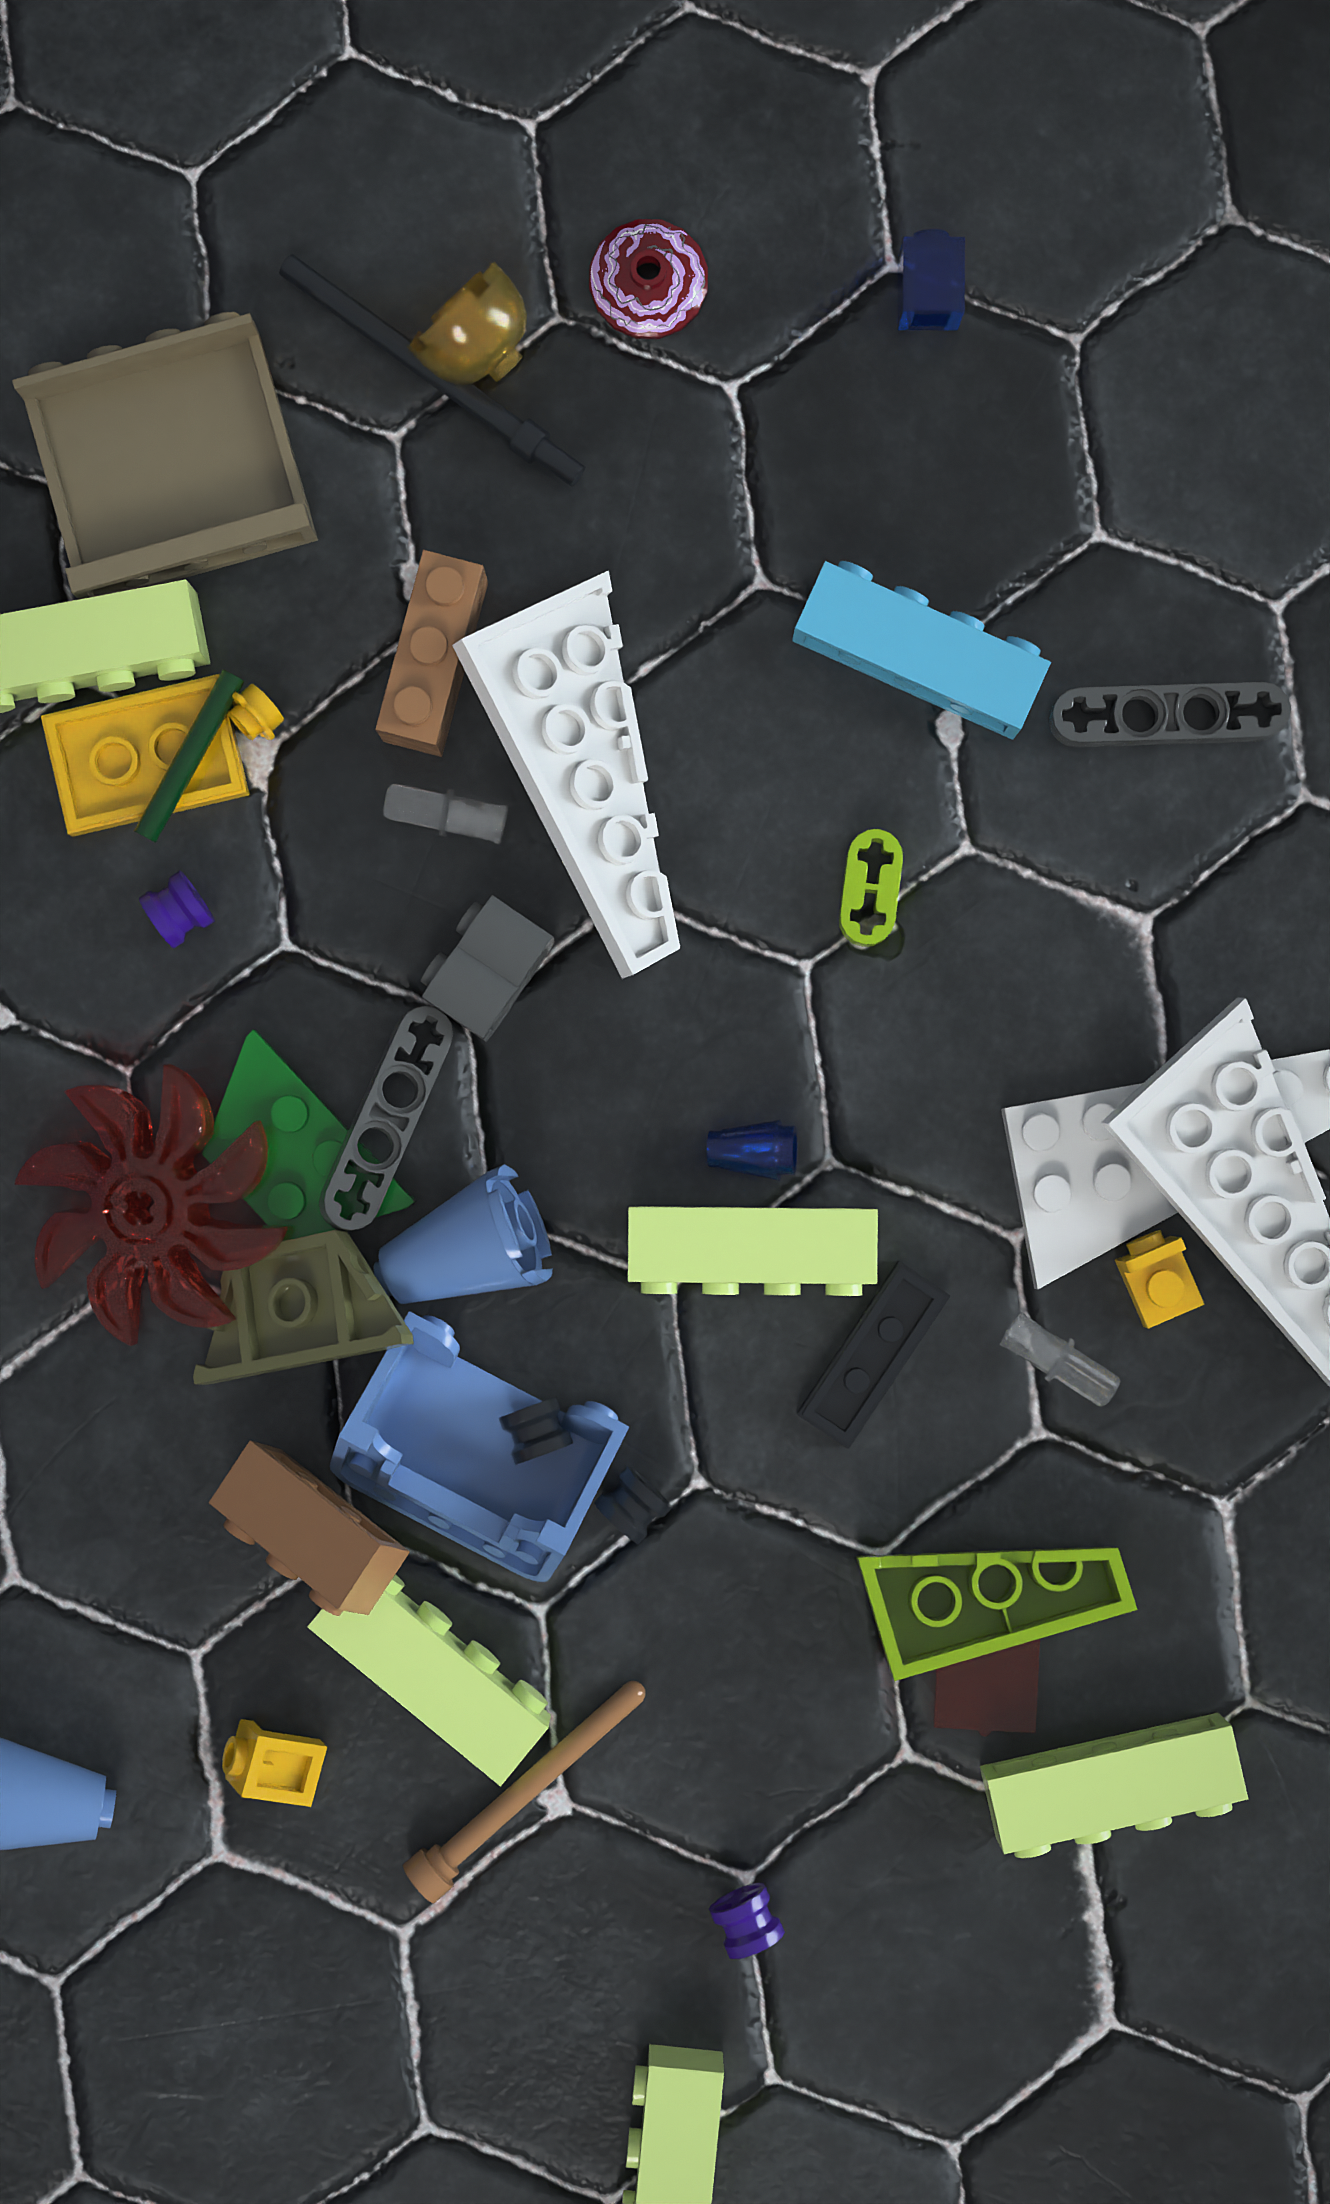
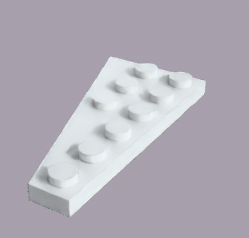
M606 571L468 635L452 646L620 976L625 978L634 975L680 949L667 876L659 871L653 839L659 836L655 813H648L643 783L648 781L631 687L623 681L618 649L622 648L623 644L619 624L613 625L607 597L612 592L609 571Z
M1237 997L1101 1123L1330 1387V1217L1323 1202L1326 1197L1291 1110L1286 1109L1272 1075L1275 1069L1267 1050H1262L1251 1023L1254 1017L1247 999Z
M1330 1049L1271 1060L1275 1069L1272 1075L1286 1109L1291 1110L1303 1142L1305 1143L1329 1130ZM1143 1083L1001 1109L1034 1289L1042 1288L1178 1213L1101 1123Z

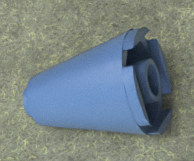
M505 1164L489 1170L379 1249V1261L374 1263V1275L388 1297L393 1295L399 1303L408 1304L534 1286L547 1281L552 1276L553 1268L542 1269L541 1259L552 1255L550 1242L544 1222L530 1192L527 1190L517 1194L509 1180L519 1177L518 1174Z
M0 1737V1851L96 1840L98 1827H111L116 1790L105 1789V1775Z

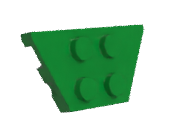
M252 1030L246 1036L202 1155L282 1241L336 1230L326 1223L322 1217L319 1199L349 1128L258 1031ZM358 1140V1152L361 1157L368 1163L380 1164L379 1160ZM347 1163L344 1172L357 1175L352 1188L345 1193L336 1192L334 1196V1201L342 1206L339 1216L344 1219L351 1213L363 1212L364 1204L356 1200L362 1182L369 1180L376 1186L379 1178L377 1175L360 1173L350 1166L349 1163ZM393 1177L375 1218L410 1208L417 1201Z

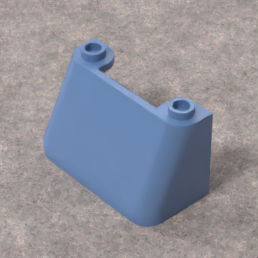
M409 1311L404 1322L413 1335L414 1344L387 1349L338 1436L330 1462V1470L352 1488L504 1568L533 1581H548L566 1555L629 1426L618 1421L616 1413L600 1403L587 1401L584 1406L572 1405L566 1413L559 1411L557 1417L561 1428L570 1432L573 1444L515 1465L511 1454L515 1444L511 1433L502 1429L499 1417L542 1401L457 1357L460 1346L455 1338H453L455 1335L454 1330L446 1322L429 1315H424L421 1318Z

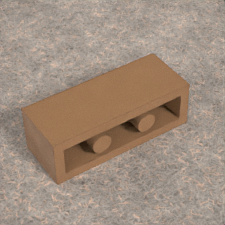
M423 550L375 729L383 742L442 757L465 672L452 645L476 631L488 586L483 565Z
M250 1440L209 1501L210 1505L227 1518L223 1526L229 1533L250 1545H254L257 1542L269 1552L265 1559L269 1566L292 1580H297L299 1577L312 1588L308 1594L309 1598L316 1605L336 1616H340L343 1611L369 1615L410 1553V1551L283 1450Z

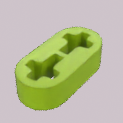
M881 829L867 830L859 834L849 846L846 855L839 909V928L847 940L861 947L874 946L882 942L892 931L896 920L903 853L898 840L891 833ZM871 842L880 843L881 853L891 856V864H884L880 867L876 884L866 883L868 865L866 862L858 860L857 856L858 852H867ZM865 893L875 894L874 914L883 916L884 920L883 925H875L872 928L870 935L861 934L860 924L850 921V912H859L864 904Z

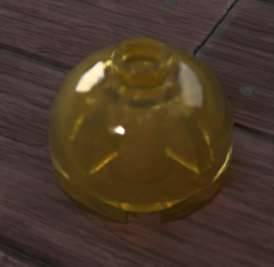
M492 260L488 263L483 273L478 271L431 317L434 324L423 334L419 330L406 345L424 367L442 380L455 385L473 384L489 374L498 382L523 357L515 348L526 332L527 312L523 298L510 278Z

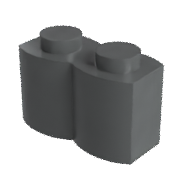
M493 895L484 906L477 901L471 905L456 928V932L463 936L457 947L449 956L440 952L430 963L421 979V982L428 986L422 996L425 1001L485 1042L495 1032L521 991L534 976L555 944L552 935Z

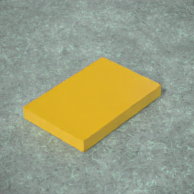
M220 674L41 715L66 829L70 836L74 837L140 821ZM228 713L173 813L250 795L234 725Z

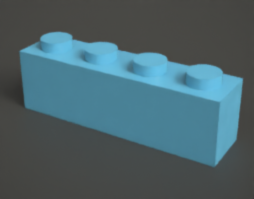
M825 561L795 627L792 638L793 642L1012 740L1022 729L1051 664L1050 661L1039 657L1041 650L1037 646L1018 637L1007 636L1006 640L1003 641L983 632L985 625L968 614L952 611L950 616L927 607L929 600L912 589L896 586L894 591L871 582L873 575L856 564L840 561L838 566Z

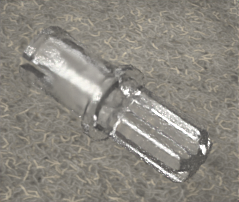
M394 783L389 786L386 792L383 811L384 816L389 820L439 830L440 837H446L447 833L451 832L490 840L500 844L506 824L508 806H498L455 796L454 789H448L447 793L443 794Z
M1021 1311L999 1343L1004 1348L1006 1347L1045 1373L1044 1379L1048 1382L1054 1377L1097 1406H1104L1109 1403L1119 1387L1120 1379L1117 1375L1073 1348L1076 1341L1071 1338L1064 1341L1038 1325V1323Z

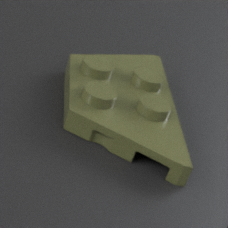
M332 1230L228 1253L220 1280L221 1294L217 1302L213 1304L207 1325L208 1329L214 1330L205 1365L196 1364L193 1379L196 1385H209L413 1345V1335L348 1232Z

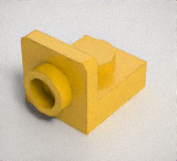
M1161 1230L1151 1232L1127 1243L1126 1246L1130 1254L1115 1260L1143 1327L1149 1329L1204 1305L1182 1251L1186 1250L1182 1237L1169 1236L1164 1238Z
M241 1719L236 1736H231L226 1743L222 1768L226 1780L241 1797L311 1807L327 1746L320 1739L264 1731L254 1721Z

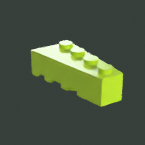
M1115 1547L856 1556L890 1673L894 1681L1138 1610L1119 1549Z

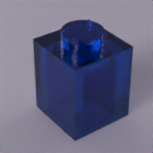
M939 229L921 230L914 233L913 237L903 236L898 256V330H958L965 311V237H949L948 232Z

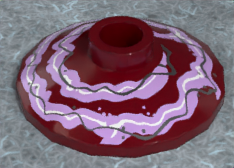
M637 219L616 227L599 243L590 263L589 291L597 312L613 329L635 339H661L681 331L698 315L708 291V266L700 246L684 229L662 219ZM652 263L659 268L660 273L654 279L647 280L641 278L637 270L642 264Z

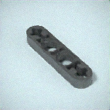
M1267 682L1078 687L1066 691L1055 701L1050 709L1048 722L1054 737L1064 745L1072 747L1259 742L1268 740L1286 726L1290 719L1291 705L1283 689ZM1226 696L1233 697L1231 709L1249 708L1256 702L1257 697H1261L1264 707L1274 708L1275 716L1265 721L1263 727H1258L1257 717L1237 716L1231 721L1234 730H1228L1226 726L1229 721L1230 707ZM1196 697L1204 698L1212 704L1216 716L1211 728L1197 730L1187 724L1184 719L1183 710L1184 705L1189 699ZM1138 699L1150 704L1155 714V721L1150 730L1137 732L1127 727L1123 721L1122 712L1124 705L1128 701ZM1104 700H1112L1109 714L1112 733L1104 732L1107 720L1088 722L1083 727L1082 733L1075 732L1073 722L1063 721L1062 714L1068 713L1073 707L1074 702L1081 703L1083 713L1095 714L1102 713L1106 709Z
M429 1006L416 1007L401 1016L393 1028L321 1191L319 1199L320 1213L326 1223L335 1229L342 1231L361 1229L372 1222L380 1209L452 1043V1025L447 1016L437 1008ZM427 1020L432 1024L430 1034L437 1038V1043L424 1046L415 1061L417 1064L427 1065L424 1074L414 1064L395 1061L394 1057L396 1052L403 1058L411 1054L416 1042V1036L408 1032L409 1025L416 1027ZM390 1074H403L413 1083L415 1090L414 1098L408 1106L403 1108L394 1107L384 1098L382 1091L383 1082ZM367 1129L380 1130L389 1139V1155L380 1164L368 1163L358 1152L357 1144L359 1137ZM347 1163H349L358 1172L377 1175L379 1178L376 1186L369 1180L362 1182L356 1200L364 1204L363 1212L351 1213L344 1219L339 1216L342 1206L334 1201V1196L336 1192L345 1193L352 1188L357 1175L344 1172Z

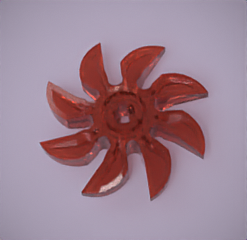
M171 1064L163 1065L160 1125L155 1140L156 1147L153 1145L150 1111L132 1094L120 1088L103 1084L77 1086L64 1091L98 1133L106 1150L110 1152L112 1160L91 1142L74 1141L41 1149L33 1154L20 1169L14 1185L63 1186L76 1191L83 1190L90 1195L92 1206L89 1208H73L53 1214L42 1227L35 1247V1269L41 1288L50 1287L90 1246L103 1239L107 1246V1253L104 1258L98 1261L87 1276V1292L93 1312L99 1322L118 1340L130 1346L138 1344L141 1284L146 1265L148 1267L147 1277L151 1301L170 1318L182 1324L201 1328L218 1327L236 1320L237 1318L203 1278L195 1261L190 1257L188 1249L211 1270L229 1271L238 1270L260 1262L272 1254L283 1241L288 1226L236 1224L226 1220H216L211 1217L208 1210L209 1203L234 1202L246 1198L261 1181L268 1160L267 1137L262 1122L260 1120L255 1121L212 1164L197 1172L193 1163L194 1157L202 1151L214 1135V1118L204 1091L185 1071ZM151 1197H152L155 1203H154V1204L150 1207V1209H149V1211H150V1213H151V1215H150L146 1208H147V1207L150 1205V1203L152 1202V1200H151Z

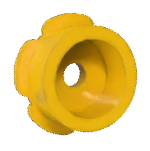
M250 684L240 694L235 691L232 695L234 707L228 712V716L235 726L252 741L258 735L265 737L267 740L275 738L273 730L284 722V718L274 703L254 684Z

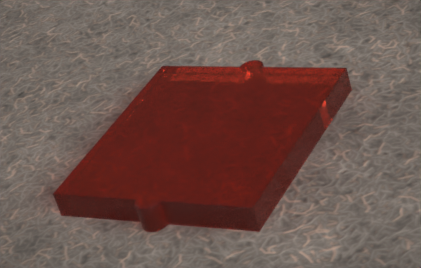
M1040 1639L936 1669L934 1728L978 1730L980 1735L984 1737L990 1735L991 1731L1036 1733Z

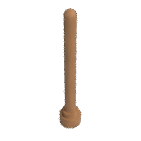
M629 1681L624 1684L442 1847L435 1844L429 1850L422 1847L403 1864V1869L415 1888L429 1902L436 1903L454 1887L452 1879L459 1874L457 1866L641 1704L646 1694L644 1686L638 1681Z

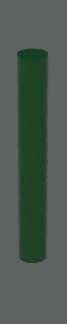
M222 670L134 832L154 843L157 842L234 702L233 693L235 691L239 693L244 684L242 679L226 670Z

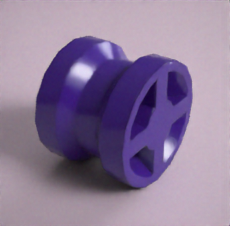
M180 870L169 877L168 886L161 891H148L139 897V902L160 935L172 948L182 944L185 941L186 933L193 928H206L215 922L211 911L198 891Z
M754 1883L737 1888L717 1899L709 1908L714 1923L722 1926L726 1933L723 1944L730 1959H741L755 1955L774 1945L785 1933L779 1918L772 1916L769 1912L767 1905L770 1896L764 1883Z

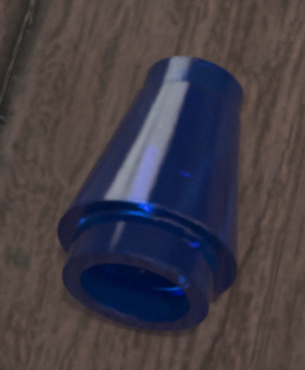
M779 1119L722 1129L721 1131H709L707 1162L709 1167H720L724 1170L780 1181L781 1175H795L798 1158L796 1126H782V1122Z

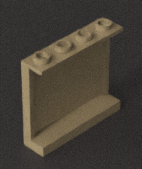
M236 312L216 314L204 322L205 326L184 332L178 329L159 330L148 335L145 343L124 349L117 345L99 347L90 351L87 354V359L63 365L60 362L42 363L29 369L28 376L12 380L14 389L25 402L71 566L65 569L71 593L78 599L169 583L318 541L260 333L250 313L241 316Z

